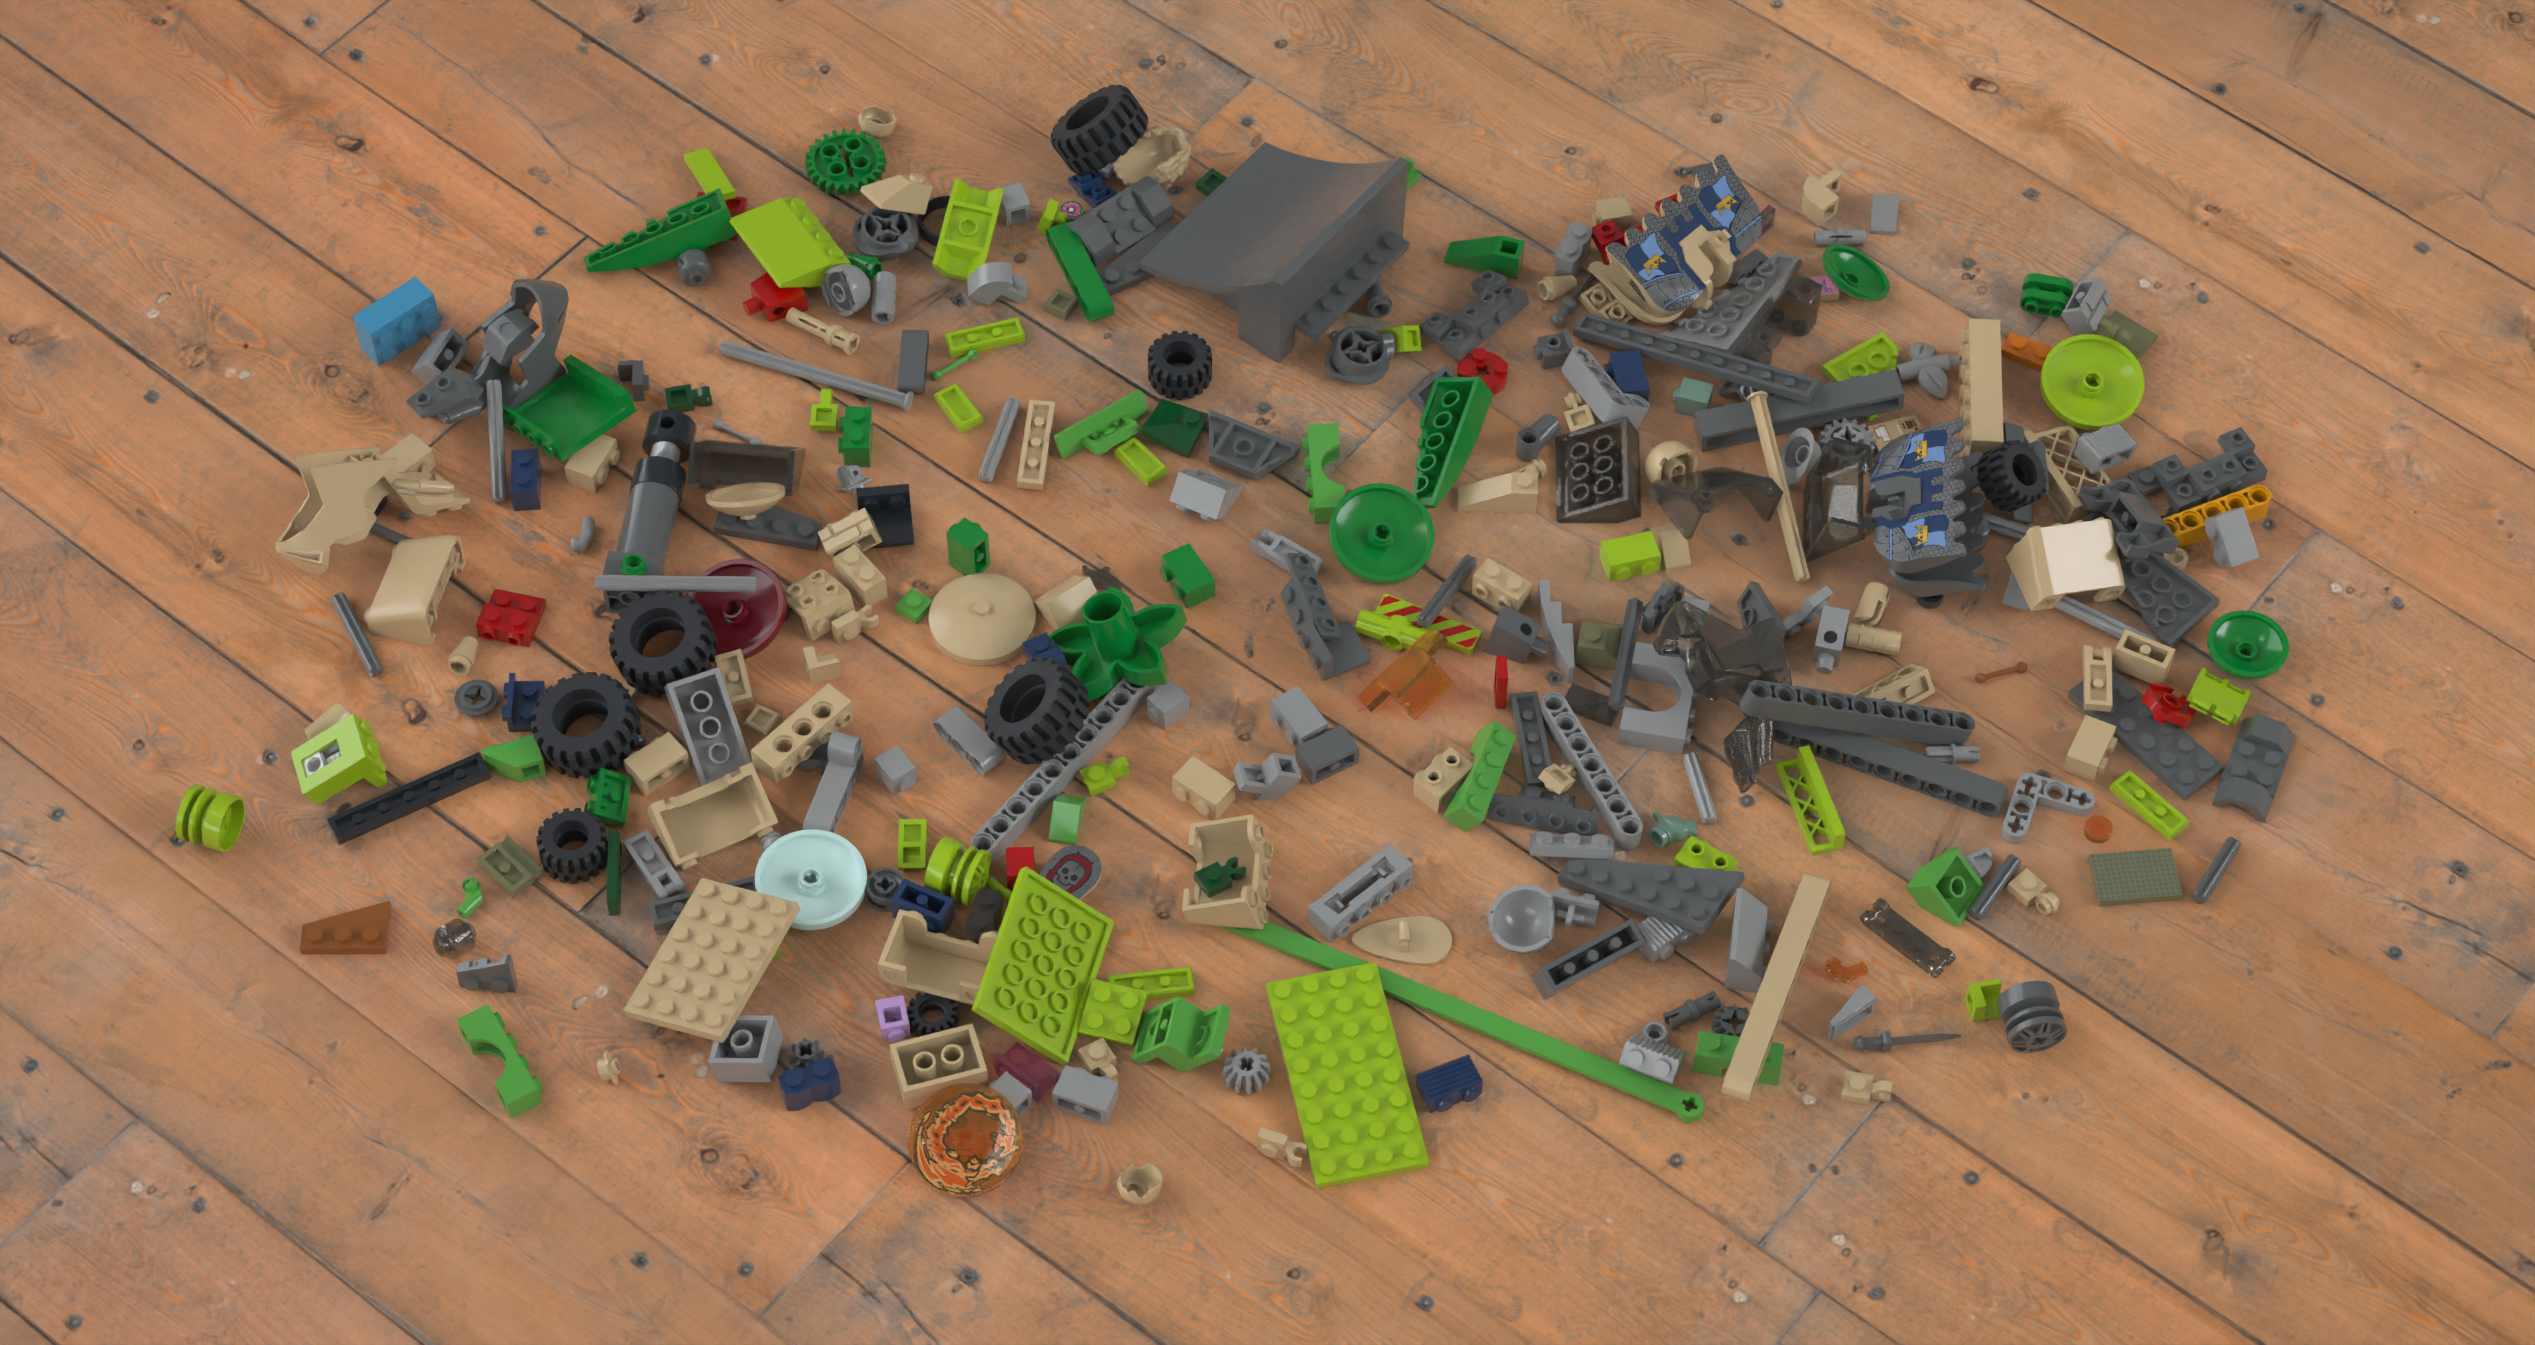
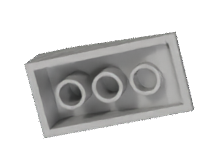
M719 667L666 684L664 687L701 786L723 778L728 773L732 774L738 771L739 767L751 763Z

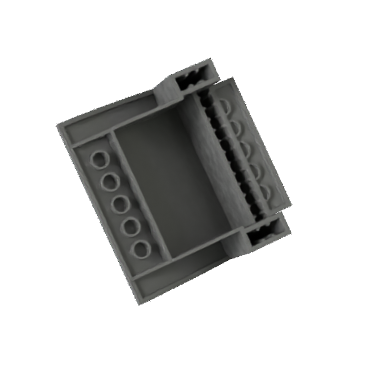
M1265 142L1139 262V268L1159 278L1204 290L1239 312L1238 338L1279 363L1294 349L1295 329L1316 342L1409 249V242L1403 239L1409 162L1401 157L1383 162L1363 164L1330 162L1298 155Z

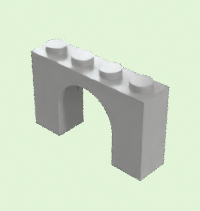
M1636 642L1630 679L1665 685L1677 695L1679 701L1672 708L1660 712L1624 707L1618 744L1683 754L1684 744L1690 745L1692 729L1687 728L1688 722H1694L1696 707H1692L1691 703L1698 700L1700 685H1695V681L1702 678L1704 664L1699 663L1700 652Z

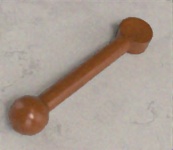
M2019 662L2015 667L1988 674L1978 673L1975 676V680L1977 683H1983L1986 679L2013 672L2025 673L2028 666L2025 662Z

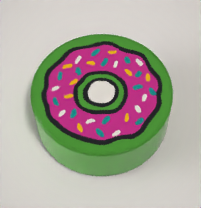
M1067 200L1059 207V211L1067 214L1065 223L1073 222L1084 215L1082 203L1076 200Z

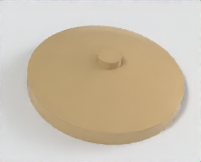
M992 573L966 575L944 586L935 596L929 611L930 633L936 646L955 661L973 666L999 664L1018 655L1023 651L1022 643L1032 639L1036 628L1035 606L1028 592L1010 578Z

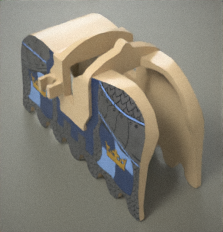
M1723 154L1718 155L1713 161L1716 174L1712 175L1706 170H1701L1696 174L1694 183L1696 189L1687 184L1680 186L1677 195L1679 203L1671 199L1662 201L1660 204V215L1662 218L1657 217L1653 213H1648L1643 217L1642 221L1644 232H1640L1633 227L1627 229L1625 232L1626 247L1618 242L1610 243L1606 247L1610 265L1594 261L1588 267V270L1611 291L1632 315L1650 325H1667L1675 321L1687 308L1703 307L1708 309L1713 305L1711 300L1713 287H1720L1728 282L1732 274L1733 264L1756 242L1761 233L1762 218L1758 205L1738 179Z

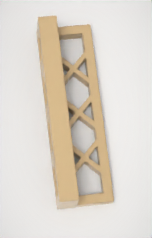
M1909 664L1852 695L1915 704L1935 693V689L1928 668Z

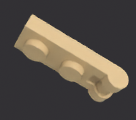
M2083 645L2084 710L2111 712L2113 706L2111 647L2094 649L2090 645Z

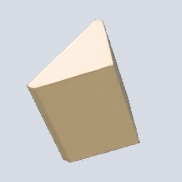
M1074 575L1033 600L1035 609L1056 631L1070 624L1085 623L1082 614L1083 605L1098 592L1090 577Z

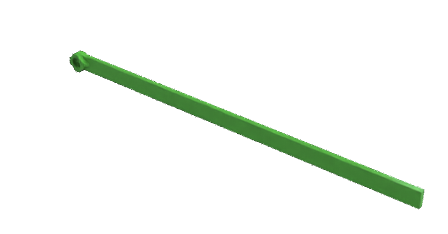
M1271 922L1265 923L1263 929L1220 926L1327 971L1369 963ZM1377 966L1384 994L1677 1113L1679 1120L1683 1123L1690 1124L1693 1121H1699L1703 1116L1704 1100L1696 1093L1685 1092ZM1691 1104L1697 1109L1692 1108L1689 1112L1685 1110V1105Z

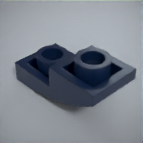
M1096 172L1084 175L1076 173V175L1068 178L1072 188L1093 208L1117 194L1116 191L1103 184L1101 175Z

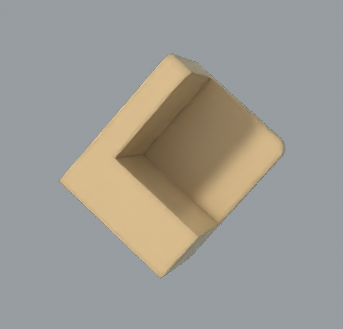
M813 646L802 648L804 664L811 685L842 677L841 662L835 653L816 657Z

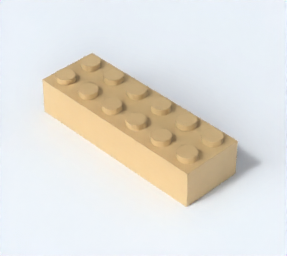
M1969 318L1968 327L1962 330V344L1964 345H1959L1958 358L1962 360L1963 364H1960L1959 380H1962L1963 385H1960L1959 400H1963L1964 404L1960 406V417L1965 421L1964 429L1960 431V439L1964 441L1965 447L1961 451L1960 457L1979 451L1984 454L2004 443L2000 320ZM1977 467L1973 468L1972 472H1978Z

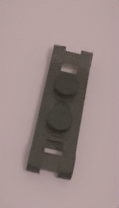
M1878 898L1872 904L1873 908L1866 910L1860 916L1861 922L1933 978L1941 975L1943 968L1950 966L1956 960L1955 954L1950 949L1941 947L1891 909L1888 902L1882 898ZM1880 916L1886 920L1884 923L1878 920ZM1933 956L1936 960H1930L1929 958Z

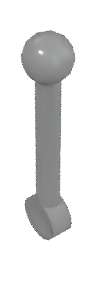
M720 419L713 421L715 429L721 428L750 442L753 448H758L761 445L759 437L751 438L724 425Z

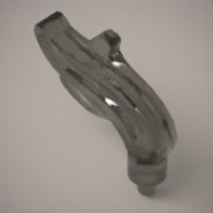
M1086 565L1082 566L1083 576L1090 577L1096 589L1106 591L1112 586L1122 591L1121 582L1109 573V567H1103L1098 572L1089 569Z

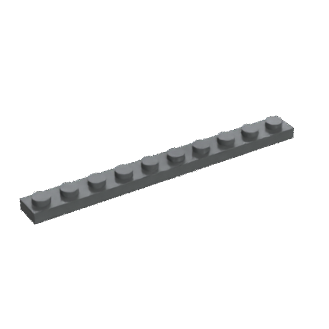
M1586 312L1582 314L1573 328V336L1624 351L1640 350L1641 356L1807 404L1810 403L1819 388V379Z

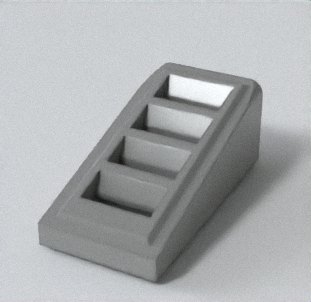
M1864 984L1855 991L1829 1022L1827 1038L1830 1041H1833L1874 1014L1876 997Z

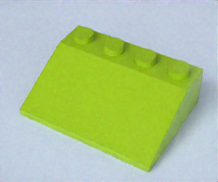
M779 198L732 217L729 221L779 288L821 287V281H825L827 274L823 275L826 270L841 264H851L843 250L838 247L831 238V235L824 229L818 218L814 216L801 198Z

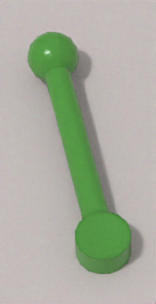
M976 349L970 350L966 356L942 370L933 371V379H941L942 375L969 359H976L979 353Z

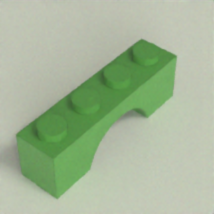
M1338 423L1307 425V435H1302V449L1308 452V456H1304L1305 472H1310V477H1306L1307 493H1312V498H1308V512L1314 514V524L1330 523L1335 507L1345 496L1344 485L1331 481L1323 472L1329 464L1340 460Z
M1496 721L1477 731L1469 751L1474 756L1473 767L1461 787L1451 796L1443 817L1464 832L1483 822L1516 738L1514 733Z
M487 1004L458 1018L457 1021L461 1035L473 1055L490 1054L500 1058L505 1063V1069L500 1078L495 1082L498 1098L510 1118L541 1104L539 1092L543 1091L542 1085L536 1075L531 1077L529 1074L530 1066L524 1054H517L515 1049L518 1046L512 1034L504 1032L505 1024L499 1012L493 1013Z

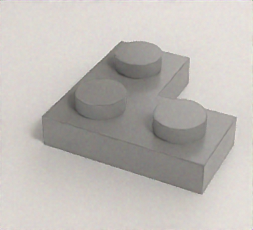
M1827 585L1809 597L1799 610L1782 621L1787 629L1785 636L1787 635L1789 639L1802 629L1800 625L1805 622L1811 624L1821 616L1820 613L1822 612L1823 605L1829 606L1827 601L1833 594Z

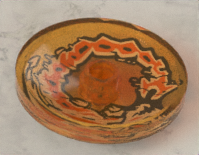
M975 1083L951 1085L931 1095L916 1111L908 1132V1151L912 1164L919 1176L934 1190L958 1198L980 1196L1002 1185L1016 1169L1024 1147L1023 1126L1010 1101L998 1091Z

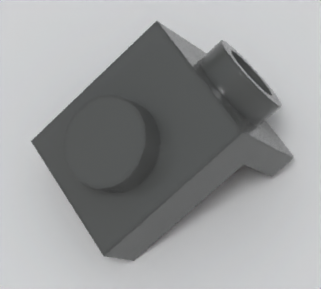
M643 360L618 361L619 380L632 381L634 401H645V390H650L649 375H645Z

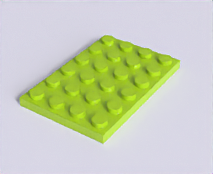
M1027 866L1020 869L972 1011L1060 1065L1068 1063L1079 1031L1092 980L1096 979L1114 921Z

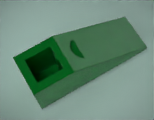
M1501 235L1453 241L1449 244L1444 263L1482 272L1489 269L1506 277L1518 279L1524 259L1525 241Z

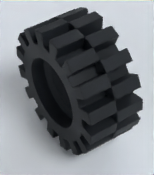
M918 992L915 994L916 1000L911 998L909 1001L910 1006H907L910 1032L911 1034L914 1033L915 1038L958 1027L959 1015L955 1000L924 993L922 996ZM929 1010H939L943 1012L944 1017L938 1022L930 1023L924 1021L922 1015Z

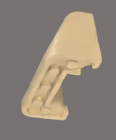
M446 534L405 539L394 545L392 559L372 606L368 607L365 612L364 620L368 623L370 634L426 646L432 645L435 633L430 632V626L433 621L436 622L438 619L436 609L451 575H456L457 572L462 573L466 564L459 536Z
M752 762L739 767V770L732 774H726L723 778L677 797L673 796L668 799L667 804L662 799L650 804L647 809L650 821L674 866H681L682 870L697 865V859L754 835H758L759 838L765 837L766 834L774 832L772 827L778 824V820Z

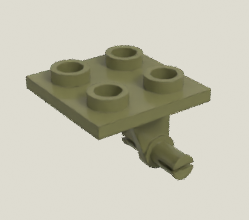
M2116 310L2108 319L2105 316L2101 318L2098 325L2100 327L2094 333L2095 335L2105 336L2121 343L2137 360L2158 339L2157 334Z

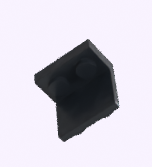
M909 484L856 488L858 510L863 508L867 510L882 539L881 543L869 549L914 544Z

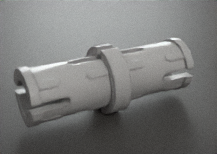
M1843 228L1825 231L1814 230V246L1834 244L1865 245L1866 231L1865 229L1843 230Z

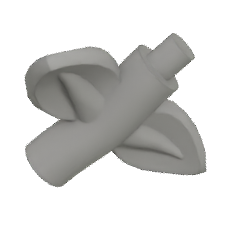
M1917 342L1912 344L1908 351L1912 361L1896 365L1900 383L1918 377L1920 386L1926 392L1938 399H1944L1948 388L1945 372H1950L1951 367L1960 365L1958 356L1937 355L1936 348L1927 343Z

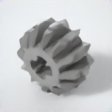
M1243 1046L1240 1053L1233 1049L1231 1057H1225L1222 1076L1226 1079L1228 1088L1235 1087L1236 1094L1246 1090L1249 1096L1251 1089L1260 1092L1262 1085H1267L1271 1066L1267 1063L1265 1053L1258 1055L1256 1047L1250 1052Z

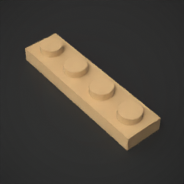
M1029 400L1017 488L1043 490L1055 414V402Z

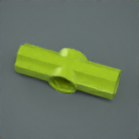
M1363 609L1360 611L1355 625V632L1381 640V643L1386 648L1394 651L1405 648L1430 657L1435 650L1438 640V634L1412 626V623L1407 618L1400 615H1393L1391 618Z

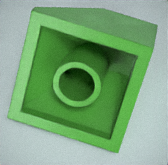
M1956 847L1921 867L1906 888L1922 909L1953 926H1960L1986 886Z

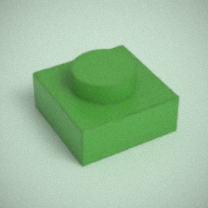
M911 588L895 605L896 612L917 624L930 611L933 601Z

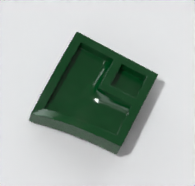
M1161 398L1151 416L1141 426V434L1161 447L1189 458L1209 421V414Z

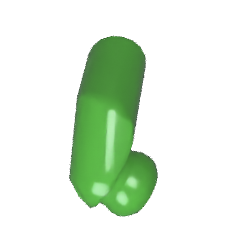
M473 877L466 878L463 881L462 888L465 890L466 900L456 909L457 913L464 919L483 901L482 886Z

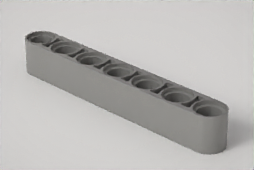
M1558 692L1545 694L1541 703L1544 727L1567 764L1575 767V772L1578 773L1576 777L1599 813L1617 845L1626 851L1637 849L1641 844L1643 824L1564 696Z

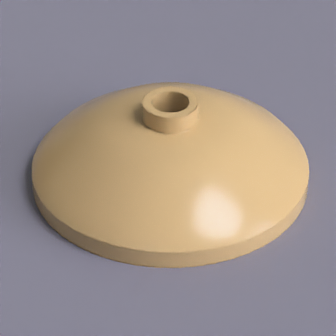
M743 483L710 491L706 494V502L712 508L724 514L740 516L742 520H750L756 518V514L765 512L780 502L786 492L785 487L777 483Z

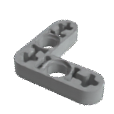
M2033 773L2022 774L2017 780L2002 827V837L2011 844H2018L2024 841L2036 804L2084 817L2091 814L2095 804V797L2090 791ZM2027 784L2032 785L2029 796L2023 795ZM2056 790L2060 792L2063 797L2060 799H2053L2048 795V792ZM2068 795L2071 796L2070 802H2066ZM2080 800L2085 801L2084 806L2079 805ZM2024 804L2029 808V811L2020 813L2014 806ZM2014 822H2020L2018 831L2016 833L2011 832Z

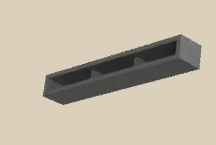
M1893 369L1819 385L1809 404L1779 395L1768 396L1766 401L1775 436L1792 433L1798 428L1811 429L1825 426L1826 424L1829 425L1833 423V420L1842 422L1843 418H1846L1848 421L1903 409L1904 391L1897 371ZM1748 401L1729 403L1725 406L1712 409L1706 408L1694 412V429L1702 452L1760 440L1752 406Z

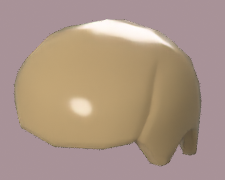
M874 105L865 107L860 112L858 118L860 128L868 136L873 135L877 139L889 136L893 132L898 117H894L893 110L886 111L882 107Z
M1148 1162L1142 1168L1131 1164L1125 1172L1119 1175L1117 1188L1121 1197L1126 1202L1144 1205L1157 1199L1164 1177L1161 1170L1152 1163Z

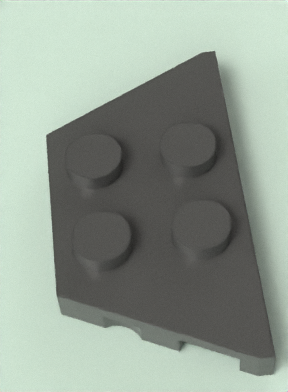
M1213 410L1209 412V462L1257 480L1300 454L1299 445Z

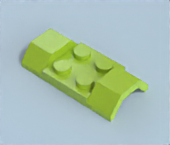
M955 178L932 267L943 276L967 281V277L974 270L986 263L1004 188H997L992 191L970 188L961 179Z

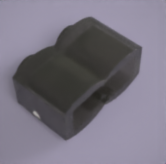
M985 887L978 891L974 899V911L970 913L965 923L966 940L979 944L983 933L996 932L1000 928L1004 918L1003 895L1001 891Z

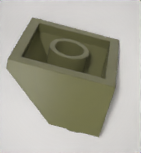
M1584 618L1578 639L1575 664L1615 670L1623 625Z

